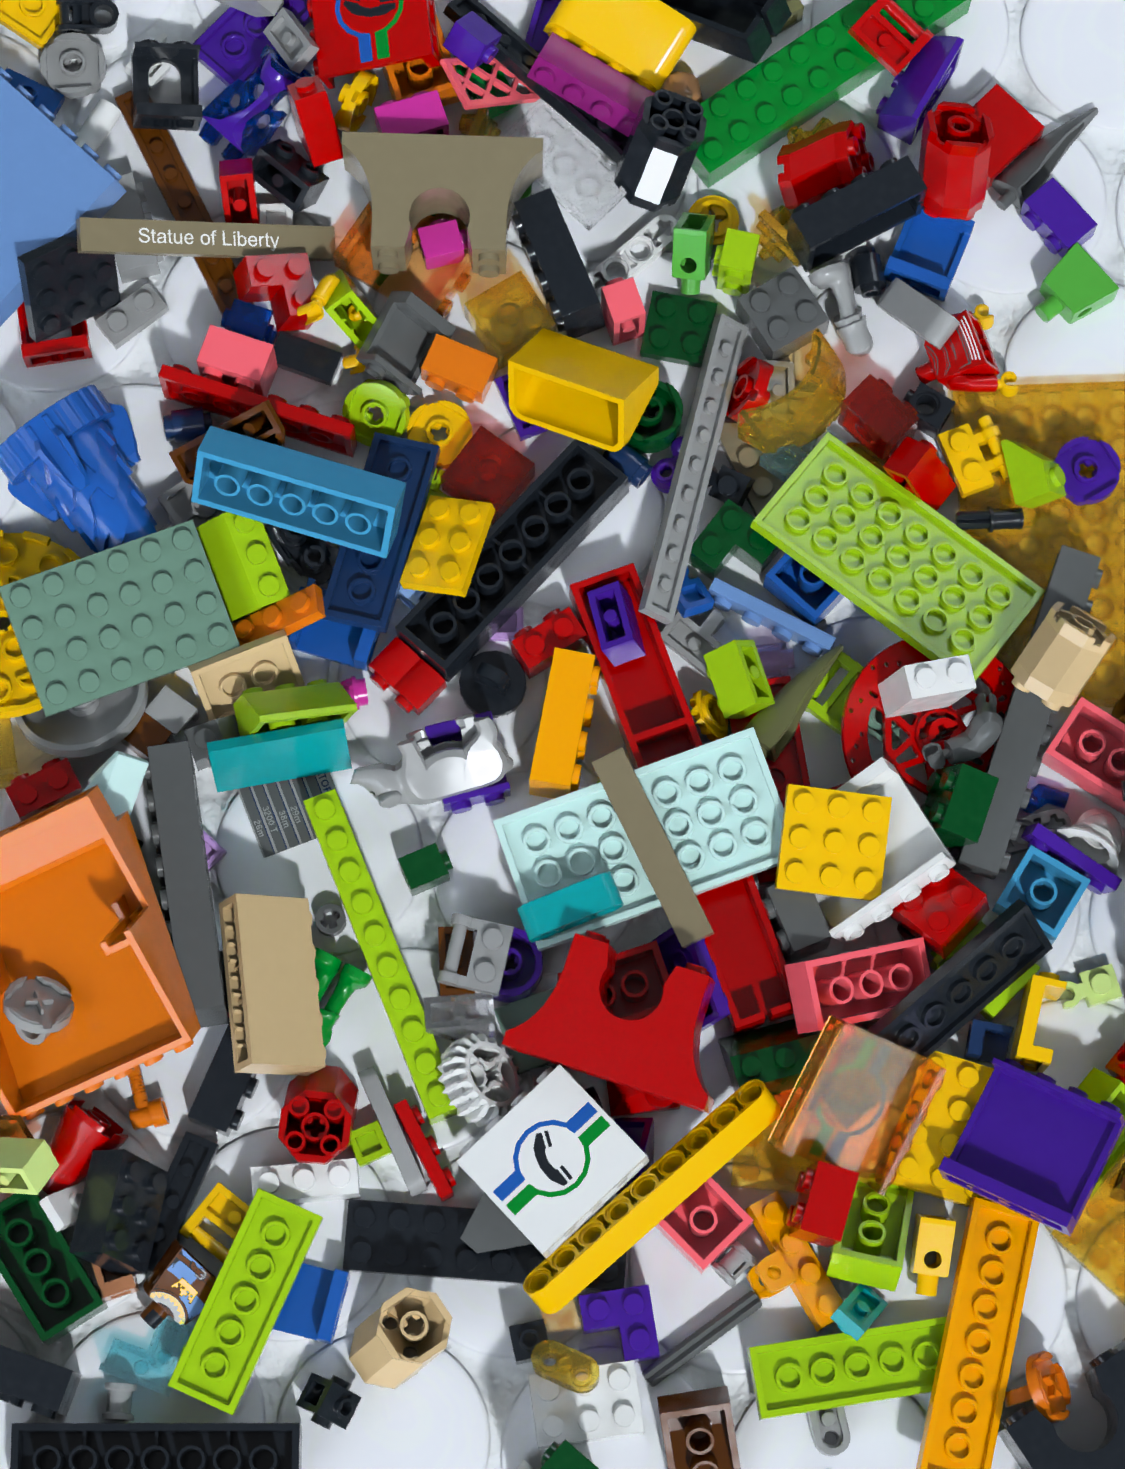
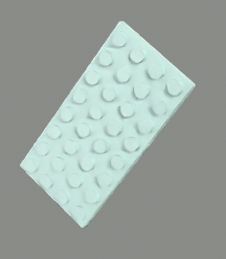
M754 727L634 770L695 895L777 866L784 808ZM601 782L493 821L522 905L605 872L612 873L624 903L621 908L546 939L536 941L539 951L571 941L575 933L584 936L586 930L596 932L662 908Z

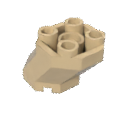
M1059 601L1051 607L1010 671L1015 676L1012 684L1017 689L1026 693L1031 691L1042 698L1041 702L1046 707L1055 711H1059L1062 706L1070 708L1076 701L1080 692L1116 639L1113 633L1108 637L1104 634L1107 626L1102 621L1079 607L1072 606L1069 611L1063 610L1062 608L1065 603Z
M406 1287L382 1303L379 1309L355 1328L349 1360L365 1384L396 1389L418 1374L423 1367L447 1348L452 1316L436 1293Z

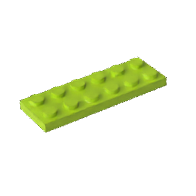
M260 1188L257 1189L168 1386L234 1415L323 1221V1217Z
M947 1316L870 1328L866 1330L858 1341L851 1335L838 1333L749 1347L747 1353L759 1420L931 1393Z

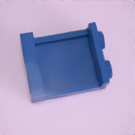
M922 207L921 214L905 221L892 255H890L884 270L885 279L892 282L897 277L919 293L944 302L972 234L975 221L933 218L925 214Z

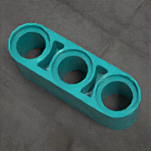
M605 872L525 903L517 908L529 942H536L621 908L624 903L612 873Z

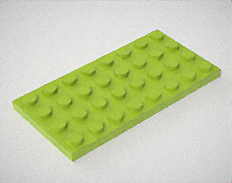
M829 432L825 434L760 511L750 526L930 660L968 654L975 682L1045 593V590Z

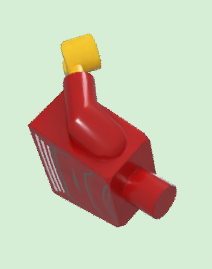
M977 305L974 313L964 310L961 313L952 314L960 322V325L940 350L925 340L924 346L929 360L915 368L916 374L922 383L928 384L937 379L938 382L949 390L957 392H996L999 388L1000 393L1006 397H1013L1018 393L1019 386H1008L1005 384L1007 382H1016L1017 376L1014 372L1008 371L1002 374L1001 378L996 377L1000 372L984 330L990 329L994 324V315H988L989 307L987 305Z

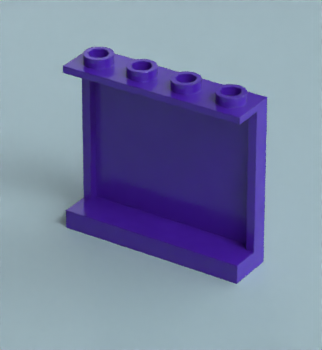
M994 1058L992 1061L994 1071L950 1158L944 1156L938 1169L943 1179L1071 1236L1125 1126L1123 1115L1119 1113L1120 1109L1112 1103L1103 1100L1100 1104L1087 1099L1088 1095L1078 1088L1069 1086L1067 1090L1055 1085L1056 1081L1044 1073L1037 1072L1035 1076L1024 1071V1066L1012 1059L1006 1058L1003 1062Z

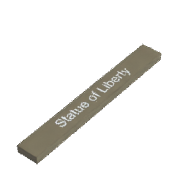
M88 217L76 219L78 253L244 258L245 256L307 253L309 261H333L336 259L334 226Z

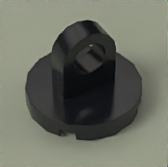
M496 650L481 652L472 657L462 668L459 678L460 695L466 707L475 714L491 711L493 718L514 712L523 702L527 689L525 672L520 663L509 654Z

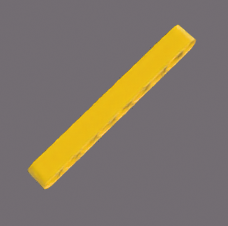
M753 1079L743 1084L526 1276L523 1282V1289L543 1313L553 1314L561 1310L776 1120L781 1112V1106L763 1081Z

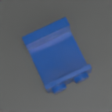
M309 578L306 587L316 584V579ZM301 586V587L299 588V591L302 590V589H304V588H306V587ZM321 588V589H322V594H323V601H324L325 594H326V591H327V590ZM320 619L287 637L289 638L292 650L368 672V665L371 663L380 632Z
M303 1263L273 1330L333 1344L350 1279L349 1272L338 1269L332 1271Z

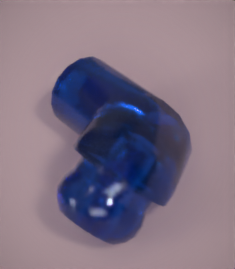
M1037 784L1030 788L1032 793L1026 809H1021L1026 813H1034L1046 804L1064 809L1070 793L1045 784Z

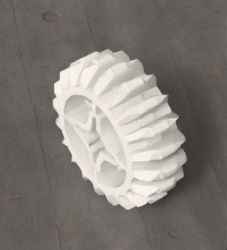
M472 1033L455 1040L441 1055L442 1063L438 1066L439 1071L442 1073L438 1081L445 1086L442 1093L447 1094L450 1099L448 1106L454 1105L457 1108V1116L464 1115L468 1124L476 1123L479 1128L487 1126L499 1115L503 1118L512 1109L510 1105L513 1100L524 1092L520 1088L524 1080L517 1074L520 1067L514 1066L512 1062L513 1055H507L505 1046H498L494 1037L487 1038L484 1033L479 1035Z

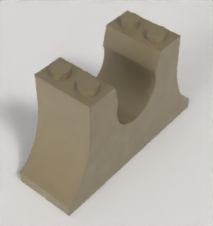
M342 131L344 168L362 186L372 209L371 255L373 270H379V272L389 275L397 274L399 271H407L413 252L412 233L416 225L429 215L446 213L459 218L467 227L468 255L472 272L479 273L480 276L487 278L506 274L507 239L511 216L515 209L514 202L521 198L533 182L543 176V138Z

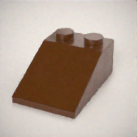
M727 1386L657 1397L668 1469H741Z

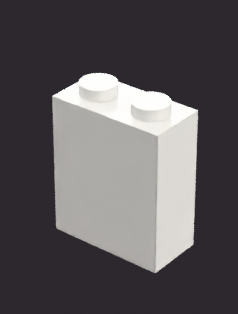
M968 654L905 665L878 685L886 718L949 707L977 688Z

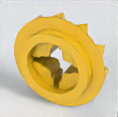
M715 195L702 197L690 207L689 213L709 214V211H711L712 215H716V220H723L718 223L717 232L714 230L713 245H722L725 241L727 228L738 230L739 213L736 207L724 197Z
M703 689L693 693L690 699L691 714L696 720L695 724L700 727L701 733L706 735L710 741L726 737L728 735V719H724L723 713L717 705V698Z

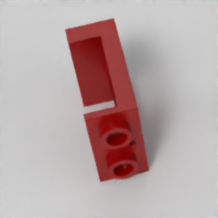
M24 302L17 308L22 339V357L27 368L93 358L87 320L71 327V337L36 343L29 336Z

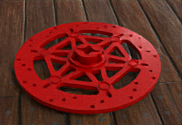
M904 640L878 653L858 674L847 695L841 721L842 750L851 779L875 762L872 760L868 744L869 715L871 709L875 708L882 713L883 758L894 765L905 783L927 796L929 791L926 790V785L907 774L905 769L923 763L925 765L927 781L929 780L935 769L931 768L929 762L924 759L922 748L931 743V740L936 738L939 732L946 730L938 741L932 742L938 743L942 750H944L945 740L965 732L967 727L961 719V715L976 710L975 698L978 694L973 691L969 692L965 697L971 700V704L956 710L951 705L949 707L912 713L915 715V718L911 725L901 716L886 718L878 685L905 665L932 660ZM994 657L979 678L989 687L990 693L996 696L997 713L1001 711L1005 715L1014 687L1012 684L1014 676ZM869 692H872L873 694H875V695H876V698H874L873 696H871V695L869 694ZM989 695L986 696V702H988V703H989ZM1005 696V699L999 702V697ZM929 715L939 718L930 722L925 720ZM892 721L908 735V738L894 750L892 749ZM994 744L978 758L982 762L981 765L971 761L961 763L986 773ZM911 746L916 757L900 764L897 763L896 758ZM946 759V763H945V765H944V768H945V767H949V766H953V765L950 764V763L948 762V760Z

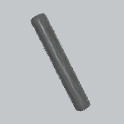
M749 1291L644 1369L642 1375L651 1387L656 1386L761 1308L762 1302L755 1292Z

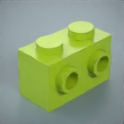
M727 228L724 245L717 244L713 262L712 276L718 277L716 289H721L725 294L731 296H740L749 292L757 258L760 234Z
M733 640L703 655L707 665L706 672L713 683L717 695V705L723 713L724 719L745 718L775 704L754 640Z

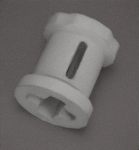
M738 1241L732 1244L733 1249L719 1262L714 1261L711 1264L712 1269L732 1288L736 1285L735 1280L749 1266L754 1267L758 1263L751 1253Z
M106 1382L104 1388L108 1390L106 1412L102 1413V1419L134 1421V1415L131 1414L132 1394L136 1391L137 1385Z

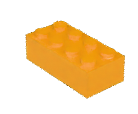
M556 647L554 649L530 772L529 795L555 799L579 790L582 765L577 764V760H584L588 732L583 731L584 727H591L594 699H590V694L597 695L601 667L595 666L594 654Z

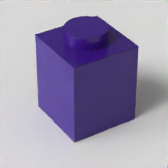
M471 11L455 21L442 46L473 70L482 63L489 64L495 58L499 51L496 45L502 34L475 12Z

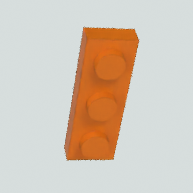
M312 584L232 624L239 645H244L282 629L285 630L288 636L326 617L322 589L316 584Z

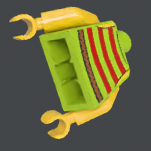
M340 269L335 273L326 274L320 280L311 296L312 302L299 306L297 308V315L307 314L305 325H309L324 317L322 308L324 307L325 311L354 343L356 353L344 356L343 367L345 369L351 368L350 375L365 371L366 366L360 363L356 357L378 315L366 296L348 275Z

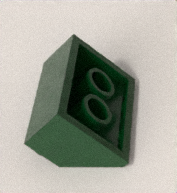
M795 1019L718 1039L734 1092L743 1084L753 1079L763 1081L772 1095L792 1088L811 1085L809 1080L838 1056L829 1029L798 1034Z

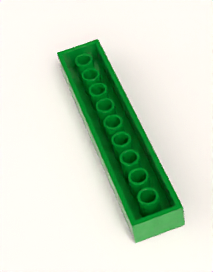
M877 0L852 1L700 103L704 109L703 116L706 118L707 123L704 141L698 148L691 167L707 188L885 69L848 33L849 29ZM894 0L924 30L928 28L934 35L967 14L971 4V0ZM884 9L879 12L912 44L916 41Z

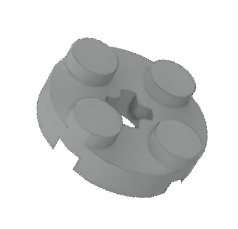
M76 32L65 33L53 39L54 43L49 45L48 49H44L40 58L41 73L49 88L63 94L66 98H81L98 92L107 71L105 55L99 44L97 45L89 36ZM72 59H77V63L82 65L75 72L65 69L66 65H70Z

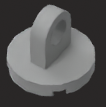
M27 976L21 977L10 983L6 989L3 998V1012L7 1019L15 1025L17 1034L21 1039L29 1044L39 1045L51 1033L58 1032L69 1024L73 1016L74 1002L71 1000L72 995L68 988L54 979L36 976L35 979L26 980Z

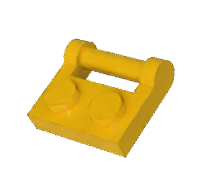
M218 1182L183 1225L179 1233L186 1239L191 1237L224 1263L229 1249L202 1229L200 1224L207 1218L234 1240L250 1206Z

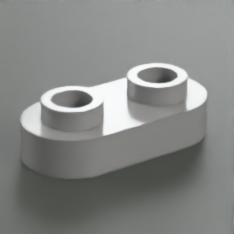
M844 1407L807 1412L816 1449L825 1456H836L844 1452L850 1443V1431ZM827 1432L835 1434L836 1443L834 1445H830L825 1441V1434Z

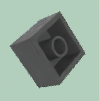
M794 266L737 299L736 314L743 325L748 327L749 334L767 360L780 361L827 333L830 319Z
M775 885L766 888L762 903L770 923L774 927L783 957H787L789 964L828 948L832 936L829 933L830 928L815 894L775 889Z

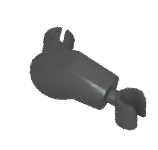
M986 692L976 696V716L972 718L965 732L944 741V750H942L938 743H929L922 748L924 759L929 762L931 768L941 769L944 767L946 759L950 764L954 765L979 758L995 743L1002 731L1003 720L997 714V698L994 694L989 693V703L986 702Z

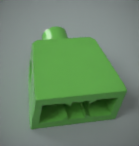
M683 212L674 227L672 277L681 279L680 292L683 294H700L701 281L706 279L711 269L716 215Z
M1077 242L1043 280L1039 291L1045 300L1035 307V311L1046 323L1060 314L1067 323L1073 324L1111 303L1115 299L1119 287Z

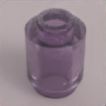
M786 642L756 645L767 678L788 676V669H795L793 648L787 649Z

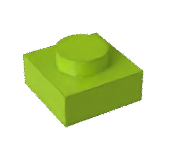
M378 1120L352 1131L350 1146L360 1168L392 1154Z

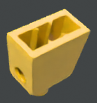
M915 1214L909 1267L912 1273L918 1274L915 1294L936 1296L939 1277L948 1278L956 1227L955 1220L947 1217ZM930 1251H936L935 1263L931 1265L925 1264V1255Z

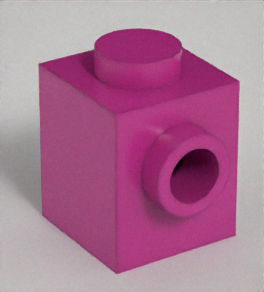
M438 219L431 222L429 226L417 228L426 270L465 261L464 249H468L467 234L465 229L459 230L456 219L450 221L448 219Z

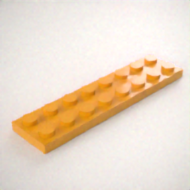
M978 1197L971 1199L916 1469H991L1039 1222L998 1203Z

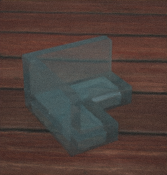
M164 1319L156 1327L148 1350L114 1338L105 1363H101L98 1370L169 1397L172 1387L168 1386V1383L193 1328L185 1324L180 1326L176 1322Z

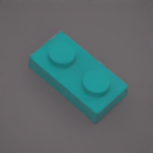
M858 1284L830 1318L837 1323L842 1332L851 1335L858 1341L888 1303L867 1285Z

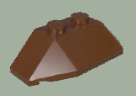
M269 399L217 426V428L285 447V429ZM206 433L169 452L185 483L193 485L197 451Z

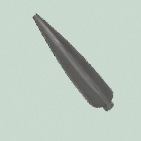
M1095 107L1071 119L1042 137L1017 156L993 180L992 187L1001 195L996 200V205L1003 211L1011 204L1021 209L1023 202L1046 183L1051 172L1066 151L1097 115L1098 108Z

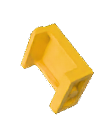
M1039 972V975L1033 974L1024 986L1009 1059L1023 1065L1024 1070L1034 1073H1043L1051 1064L1054 1050L1035 1046L1033 1042L1042 999L1046 998L1057 1001L1066 990L1067 982L1059 980L1060 976L1054 973Z

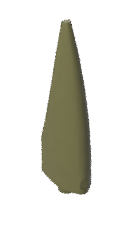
M839 644L797 674L773 696L775 704L760 710L744 728L746 730L754 727L765 759L768 758L775 762L794 737L800 719L816 689L843 650L842 644Z

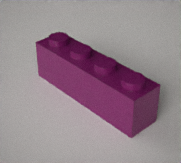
M553 32L527 75L531 80L627 137L630 135L645 98L654 95V92Z

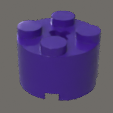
M515 927L507 962L510 959L514 960L515 969L509 968L507 971H504L499 996L486 994L494 1000L512 1003L530 996L540 984L543 975L542 952L538 950L536 942H529L524 930Z

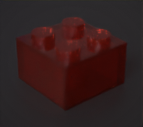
M869 374L843 400L837 423L884 465L906 436L914 439L920 418L917 416L916 409L905 400L901 402L892 394L893 390L886 381L881 378L877 380Z
M480 426L441 476V487L443 491L453 498L492 503L495 508L491 521L493 525L518 499L535 477V463L486 428Z

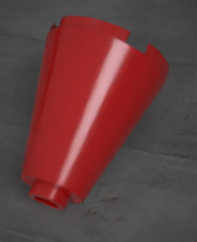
M74 1097L66 1104L49 1144L53 1155L59 1163V1167L42 1188L48 1195L77 1185L87 1177L93 1150H117L129 1137L127 1134H122L124 1129L97 1107L94 1106L93 1109L88 1110L83 1108L82 1105L85 1103V1100Z

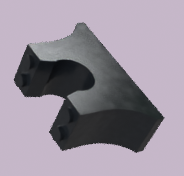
M1111 1348L1089 1362L1092 1369L1084 1374L1092 1397L1100 1403L1107 1417L1106 1436L1101 1445L1093 1452H1081L1067 1446L1057 1435L1054 1425L1036 1409L1026 1413L1024 1408L1001 1422L1005 1428L999 1431L998 1435L1021 1469H1125L1124 1349L1117 1353H1114Z

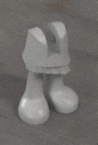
M838 262L809 274L810 282L814 286H817L819 289L831 288L835 295L839 314L834 317L833 322L837 327L836 331L841 337L846 351L858 357L869 354L873 347V340L867 328L866 315L862 316V307H856L849 264Z

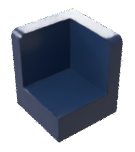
M973 1019L969 1024L964 1058L992 1064L994 1058L1004 1062L1007 1058L1009 1041L1013 1035L1014 1027Z

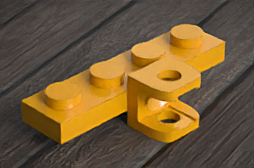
M775 1191L745 1209L746 1213L754 1220L755 1228L771 1253L752 1267L746 1275L754 1292L760 1299H767L790 1286L817 1332L834 1323L835 1321L830 1317L843 1303V1300L830 1278L826 1276L824 1268L809 1243L788 1236L790 1226L785 1225L789 1209L779 1192ZM759 1278H760V1280L762 1281V1283H763L764 1286H762V1285L759 1283Z

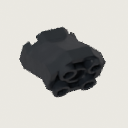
M665 89L657 90L654 95L645 98L623 153L617 161L614 178L616 186L620 188L622 185L627 192L624 197L629 204L651 212L661 210L666 204L668 206L675 204L681 194L698 148L704 141L707 120L703 116L704 109L699 102Z

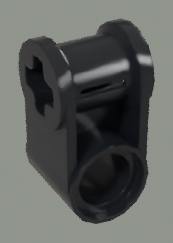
M56 0V5L59 6V25L56 26V32L59 34L76 32L104 35L111 33L117 26L118 8L110 0ZM69 10L72 11V21L69 20ZM99 10H106L112 15V20L109 23L103 24L98 22L94 15Z

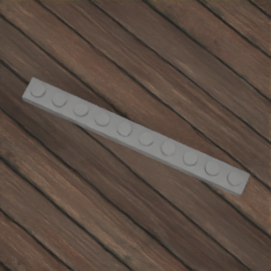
M722 313L714 317L638 609L639 612L665 625L674 620L748 331L747 326Z

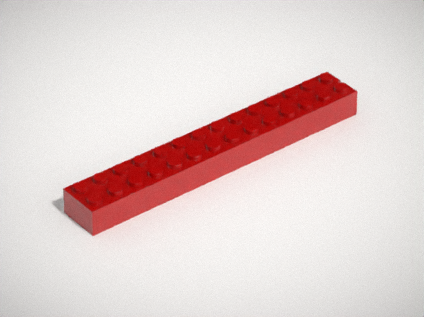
M634 563L570 584L569 597L578 621L587 633V645L590 653L595 655V666L601 667L600 680L635 770L703 744L655 619L638 611L644 589ZM619 581L631 596L646 653L645 656L618 666H614L601 650L587 592ZM753 875L696 895L714 931L713 935L705 938V944L710 958L716 966V974L722 991L728 999V1007L731 1014L727 1017L733 1033H742L763 1025L766 1016H768L769 1022H773L794 1014L784 967L786 962L762 903Z

